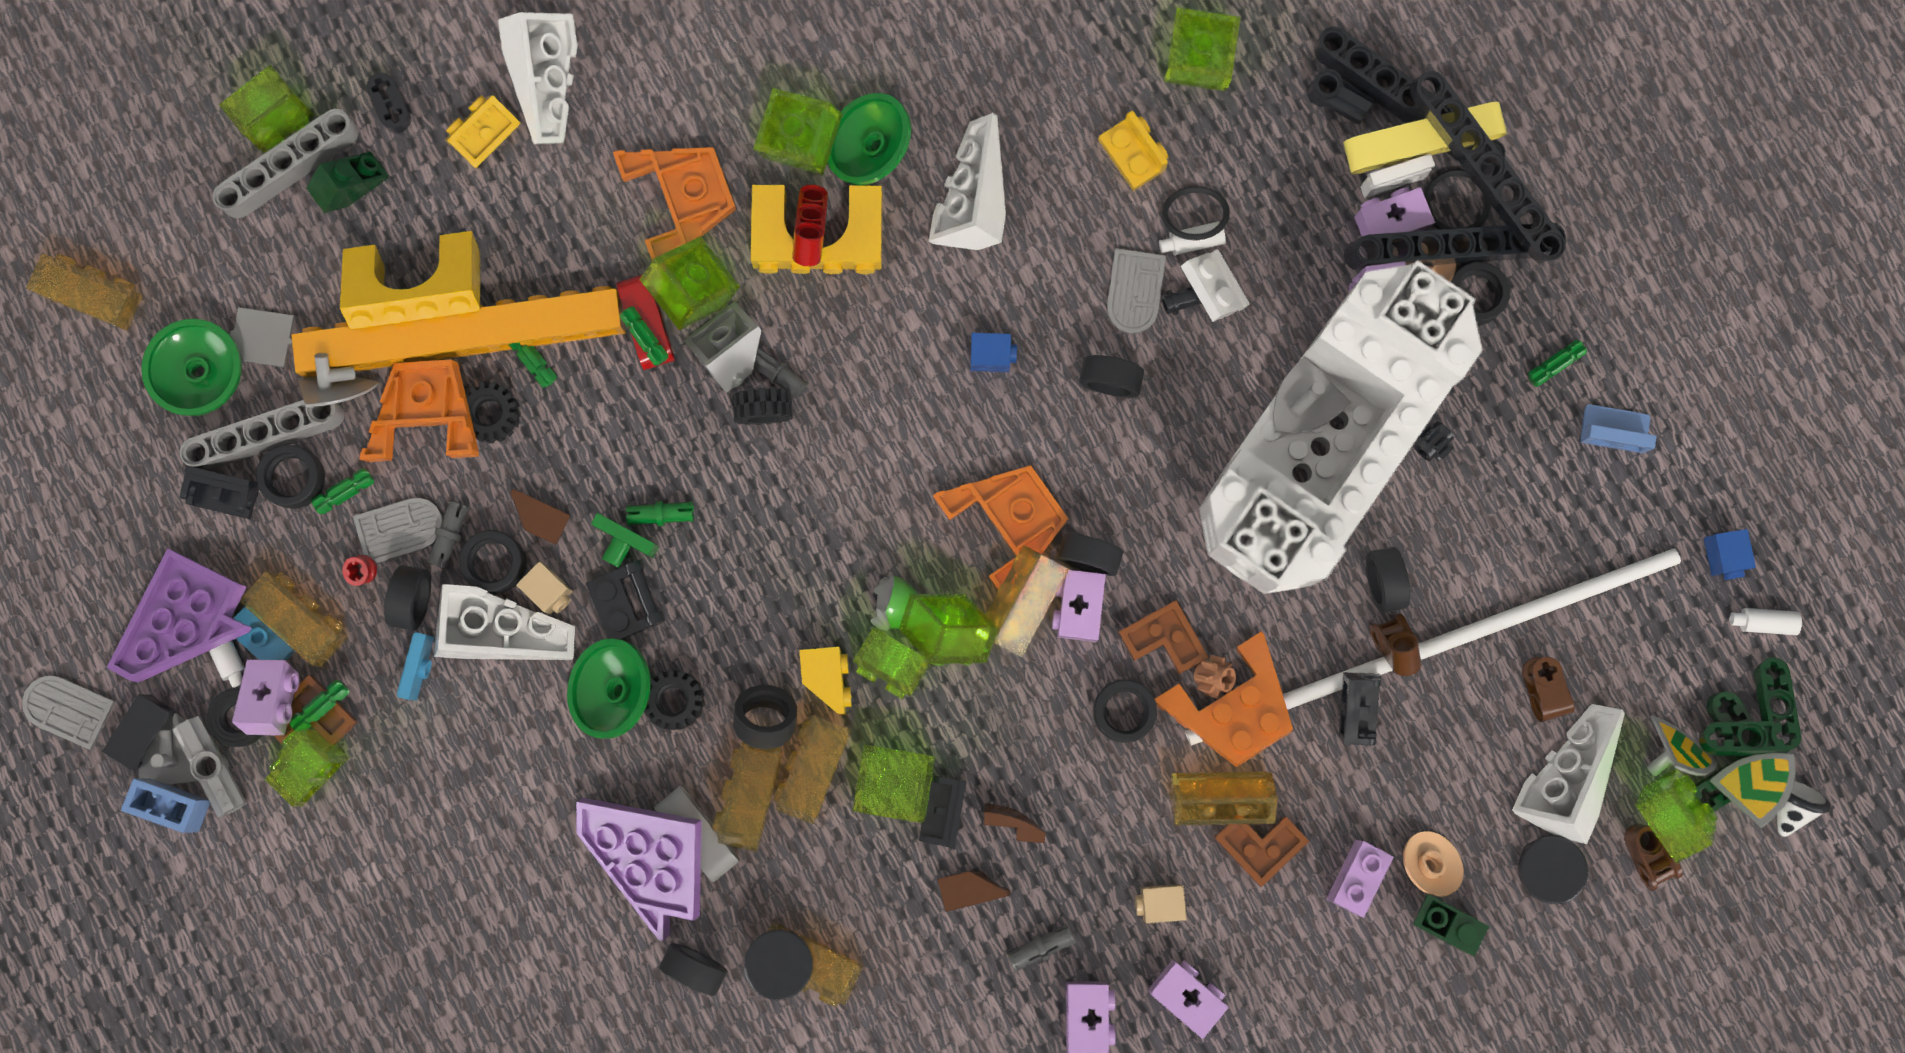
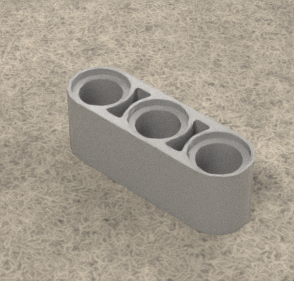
M681 785L654 806L656 812L702 820L701 870L712 882L718 880L740 862L735 851Z

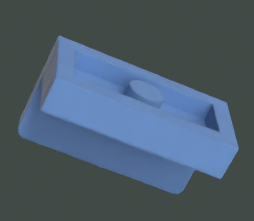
M1591 404L1585 406L1580 443L1646 453L1655 449L1657 436L1648 434L1650 415Z

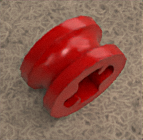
M358 555L348 558L344 562L342 574L349 584L360 586L370 583L375 579L377 566L375 561L368 555ZM361 564L362 567H361L360 571H361V573L364 574V575H362V576H359V575H358L359 569H358V567H356V565Z

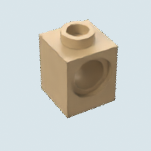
M540 561L516 584L544 613L549 615L554 611L557 614L570 603L571 599L569 596L573 593L569 586L546 564Z
M1181 884L1140 887L1141 895H1135L1137 916L1142 915L1145 923L1186 920L1184 887Z

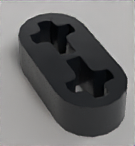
M386 73L374 74L368 80L366 88L380 121L391 132L400 133L405 131L411 124L412 118L398 85ZM384 83L386 86H388L386 88V92L389 96L388 99H384V97L379 92H377L380 90L379 84ZM392 106L401 114L398 116L399 122L397 123L389 120L392 118L389 110Z

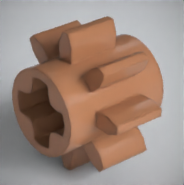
M1211 655L1209 661L1202 660L1194 672V680L1199 685L1197 689L1205 692L1206 696L1217 699L1220 697V692L1228 693L1236 681L1235 671L1231 668L1232 663L1225 662V658Z

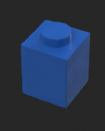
M972 333L970 371L1009 372L1010 363H1016L1017 344H1011V334Z
M1748 529L1714 534L1704 538L1711 576L1723 574L1724 580L1745 577V570L1756 568Z

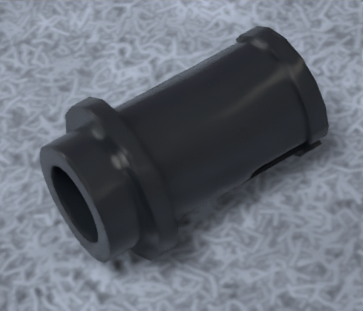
M1192 286L1175 292L1168 290L1166 295L1161 297L1163 308L1167 314L1177 315L1179 310L1202 304Z

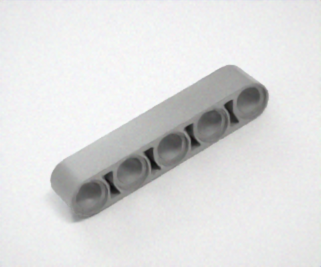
M331 109L220 183L213 192L215 205L230 217L242 218L247 216L318 168L320 164L325 163L353 144L359 135L357 124L343 110ZM346 123L345 128L341 132L335 133V129L339 124ZM319 141L318 147L315 150L308 151L309 145L312 142ZM292 159L291 165L286 169H282L283 162ZM261 177H265L264 183L255 188L256 181ZM234 195H238L237 201L233 205L228 206L229 199Z
M304 400L189 438L181 445L179 451L180 458L188 466L210 471L272 450L275 447L287 445L334 429L343 422L345 416L344 409L339 403L329 404L331 406L330 415L325 419H321L320 412L327 405L306 408ZM295 416H299V425L295 429L290 430V420ZM267 426V436L259 441L258 433L260 429ZM236 437V446L231 451H228V441ZM204 447L205 456L197 462L196 453Z

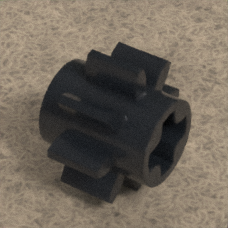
M1437 421L1433 425L1428 422L1414 442L1413 447L1425 460L1431 461L1435 457L1440 462L1454 449L1449 444L1454 439V436L1441 422Z

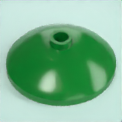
M884 93L867 94L849 103L838 114L827 136L825 151L831 171L842 181L852 185L872 184L887 176L900 163L909 146L911 120L908 111L896 98Z
M202 319L176 321L161 329L149 342L142 359V379L150 397L167 411L182 416L204 415L220 408L234 394L242 373L241 354L231 335L218 325ZM199 367H204V374L197 377L196 370Z
M619 639L600 640L592 644L580 655L569 677L567 702L571 717L581 731L595 738L612 739L623 735L638 722L646 708L650 694V673L644 656L634 645Z

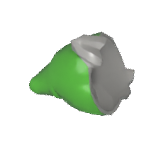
M894 575L888 578L884 577L873 590L878 597L876 614L870 621L879 630L888 631L890 628H909L919 623L937 620L940 617V608L922 598L901 577Z

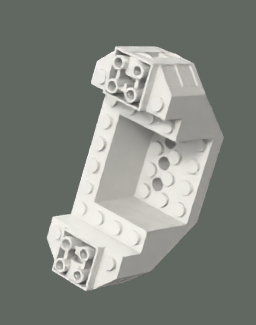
M1418 260L1410 265L1366 272L1351 289L1302 356V358L1305 356L1351 401L1338 415L1343 420V429H1334L1328 422L1311 431L1299 433L1274 432L1273 411L1275 395L1230 459L1199 508L1208 556L1263 594L1308 587L1326 579L1346 549L1343 546L1446 395L1455 384L1464 378L1482 352L1473 309V303L1476 299ZM1312 441H1319L1325 446L1326 453L1324 456H1317L1312 452ZM1301 467L1307 472L1308 478L1305 483H1300L1294 479L1292 474L1293 468Z

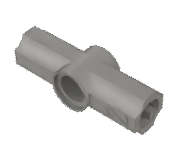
M202 716L188 719L172 729L190 763L191 774L199 780L217 817L222 818L246 805L247 802L229 770L228 760L220 753ZM213 758L216 762V770L208 776L203 770V765L207 759Z

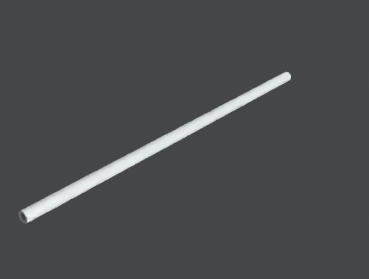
M1673 548L1419 643L1421 660L1680 564V556L1676 549ZM1383 656L1343 672L1382 675L1392 671V668ZM1343 672L1284 693L1283 697L1287 710L1342 690ZM1185 730L1190 746L1203 741L1191 730Z

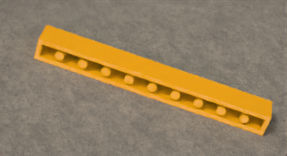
M598 286L588 293L580 294L579 291L570 290L561 292L560 297L547 298L546 295H534L528 297V301L515 303V300L510 299L500 300L496 302V306L483 307L480 304V311L396 324L350 329L347 322L335 324L332 329L322 330L321 327H307L302 329V333L291 334L295 373L303 378L317 376L314 356L317 353L328 354L330 369L354 367V371L357 372L392 367L394 363L434 361L512 350L508 344L519 342L520 345L541 346L626 334L625 324L620 318V314L623 312L622 303L616 289H612L610 286Z

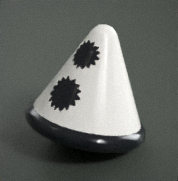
M1794 781L1793 791L1786 805L1777 814L1778 833L1784 837L1789 836L1818 816L1829 812L1831 809L1830 802L1817 790Z

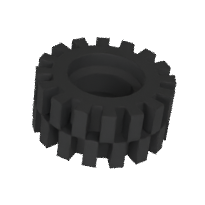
M480 382L478 387L472 385L468 388L470 392L466 394L476 439L481 442L494 443L496 440L499 442L504 441V437L507 435L511 437L514 434L513 428H518L519 426L518 417H521V411L518 409L520 405L514 398L515 396L505 387L499 386L495 382H490L489 384ZM487 401H495L501 407L500 418L493 424H482L477 415L479 407Z
M759 388V390H742L732 395L734 422L737 424L761 425L782 423V421L787 422L793 419L790 390Z
M676 670L660 672L655 678L650 679V694L644 712L651 719L650 721L660 728L667 730L685 729V727L694 724V721L701 716L702 707L705 705V701H703L704 691L701 689L700 683L688 673ZM672 687L680 688L686 695L685 707L677 713L667 712L661 703L663 693Z

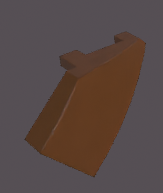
M511 489L510 496L513 499L520 524L524 530L556 545L570 515L515 489Z
M985 803L984 825L1016 828V841L1045 843V831L1023 813L1009 807Z
M970 870L937 879L946 912L1007 897L1011 893L1005 886L1001 887L987 878L988 875L982 871L975 872Z

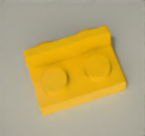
M480 95L468 107L472 113L464 121L458 117L445 130L449 134L445 141L453 146L474 168H477L521 124L493 95H489L486 99Z
M1132 110L1126 114L1125 120L1098 137V141L1134 191L1165 171L1168 164V154L1160 142L1155 143L1150 136V128L1142 116L1137 117Z

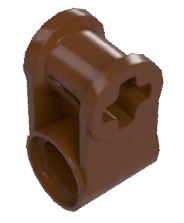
M1397 614L1394 620L1380 625L1376 623L1369 625L1374 645L1382 653L1392 671L1400 676H1409L1421 669L1419 641L1403 614Z
M1534 657L1527 660L1523 665L1522 675L1536 719L1539 722H1545L1573 713V698L1568 690L1560 663L1552 657ZM1545 667L1546 673L1539 677L1538 671Z
M1634 824L1627 828L1624 835L1626 847L1636 865L1643 884L1648 890H1656L1658 884L1673 877L1675 879L1683 877L1682 868L1660 829L1644 824ZM1647 832L1649 843L1645 848H1642L1640 836Z

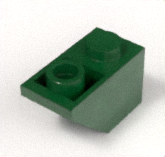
M370 151L320 164L306 189L322 211L327 213L349 207L387 180L389 175Z
M1426 894L1412 923L1434 938L1475 957L1489 928L1488 925L1429 894Z

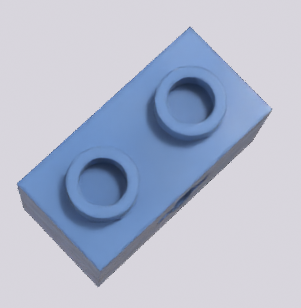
M133 778L121 811L182 833L199 832L210 801L204 797L150 778Z

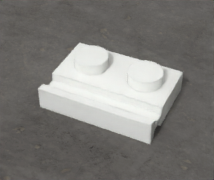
M1427 154L1388 168H1380L1367 174L1368 178L1360 187L1364 198L1425 179L1432 170L1431 168L1435 166L1432 155Z
M1218 249L1210 254L1206 253L1190 259L1181 266L1212 322L1234 314L1236 311H1241L1250 305Z

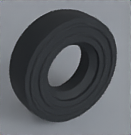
M240 687L230 688L219 693L212 700L207 711V726L210 733L217 741L230 747H245L255 743L263 736L246 735L242 730L232 729L227 723V713L231 707L236 705Z

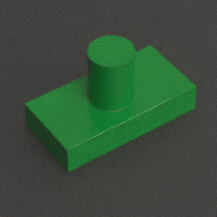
M599 513L596 514L591 523L595 528L613 537L601 559L618 568L630 547L651 558H654L659 549L653 542Z

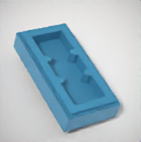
M246 604L234 617V619L252 627L249 633L236 639L259 660L287 661L298 649L289 638L251 604Z
M417 632L413 633L397 697L417 701L422 680L427 679L431 671L432 661L428 658L434 640L433 636Z

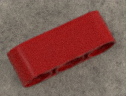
M805 185L799 190L792 259L795 263L802 266H815L820 263L822 258L828 192L825 188L818 185Z
M648 273L616 282L623 310L631 306L635 307L642 317L641 320L645 321L659 341L658 345H662L668 354V359L660 365L675 361ZM631 334L643 370L657 367L653 365L646 355L648 352L643 351Z

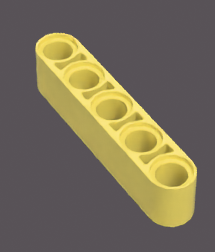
M1498 101L1467 108L1491 140L1501 138L1507 134ZM1450 112L1442 114L1441 117L1445 122L1452 123L1455 114ZM1427 118L1355 136L1343 142L1349 168L1353 175L1400 164L1427 154L1436 155L1451 151ZM1463 133L1461 137L1462 146L1474 145L1473 136L1469 133Z

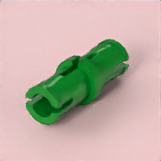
M662 500L656 501L655 504L626 506V512L629 513V515H626L628 526L657 523L659 527L665 526V523L694 522V514H692L694 512L693 501L664 504Z

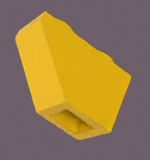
M840 647L799 650L802 684L839 715L846 714V707H852L850 687H844L843 674H849L848 654H841Z

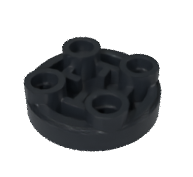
M1544 836L1524 846L1518 863V874L1527 894L1541 902L1563 904L1576 898L1584 889L1588 878V865L1582 851L1570 840L1557 836Z
M784 929L771 930L757 937L748 948L744 960V971L748 983L758 994L772 1000H784L797 995L809 982L813 972V956L806 941L795 932Z

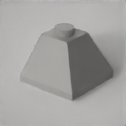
M734 301L686 338L684 342L714 380L727 393L732 388L741 385L745 378L752 374L761 329Z

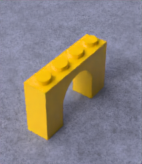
M752 185L751 263L753 268L759 269V272L766 274L777 273L778 269H791V272L796 274L810 273V269H823V272L827 274H840L842 269H855V272L858 274H873L875 269L882 270V186H849V221L844 234L834 244L822 249V258L819 264L815 266H802L795 263L792 259L794 239L789 235L786 226L787 192L785 185Z
M472 231L440 235L439 265L435 273L421 285L402 290L384 286L385 265L376 245L343 249L340 310L350 329L480 311V250Z

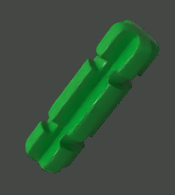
M628 307L621 312V320L627 328L630 327L629 331L643 351L648 352L646 355L653 365L658 366L668 359V354L662 345H658L659 341L645 321L641 320L642 317L635 307Z
M1580 340L1573 341L1565 349L1563 348L1541 363L1540 366L1538 365L1528 372V380L1533 386L1539 387L1549 378H1552L1574 361L1587 353L1586 347Z
M520 342L508 344L513 352L517 350L516 356L531 375H536L534 379L542 388L549 387L556 381V374L550 367L548 369L545 367L547 363L534 346L520 345Z
M361 468L353 473L352 478L348 476L327 489L326 494L323 495L321 493L314 497L311 503L314 509L323 515L332 510L333 505L338 506L358 494L360 488L366 489L374 483L373 476L367 469Z
M334 680L327 686V691H321L302 708V712H297L292 716L289 722L290 726L297 733H304L312 726V721H318L336 705L335 701H341L349 694L350 690L341 680Z

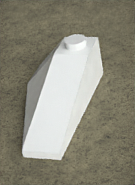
M520 12L498 19L502 53L533 143H564L569 105L565 101L566 86H571L573 75L568 73L570 57H576L577 51L573 14Z
M991 113L968 124L956 154L960 164L953 177H947L944 186L949 188L944 204L937 203L933 212L929 242L932 244L980 250L1002 243L1006 211L997 116Z
M442 584L436 623L434 657L573 660L575 626L543 613L521 607L516 602L489 594L486 590L479 587Z
M1591 704L1567 732L1568 741L1557 753L1552 750L1545 758L1549 763L1537 776L1531 774L1524 782L1512 809L1514 814L1554 836L1587 844L1600 815L1625 714L1624 711Z

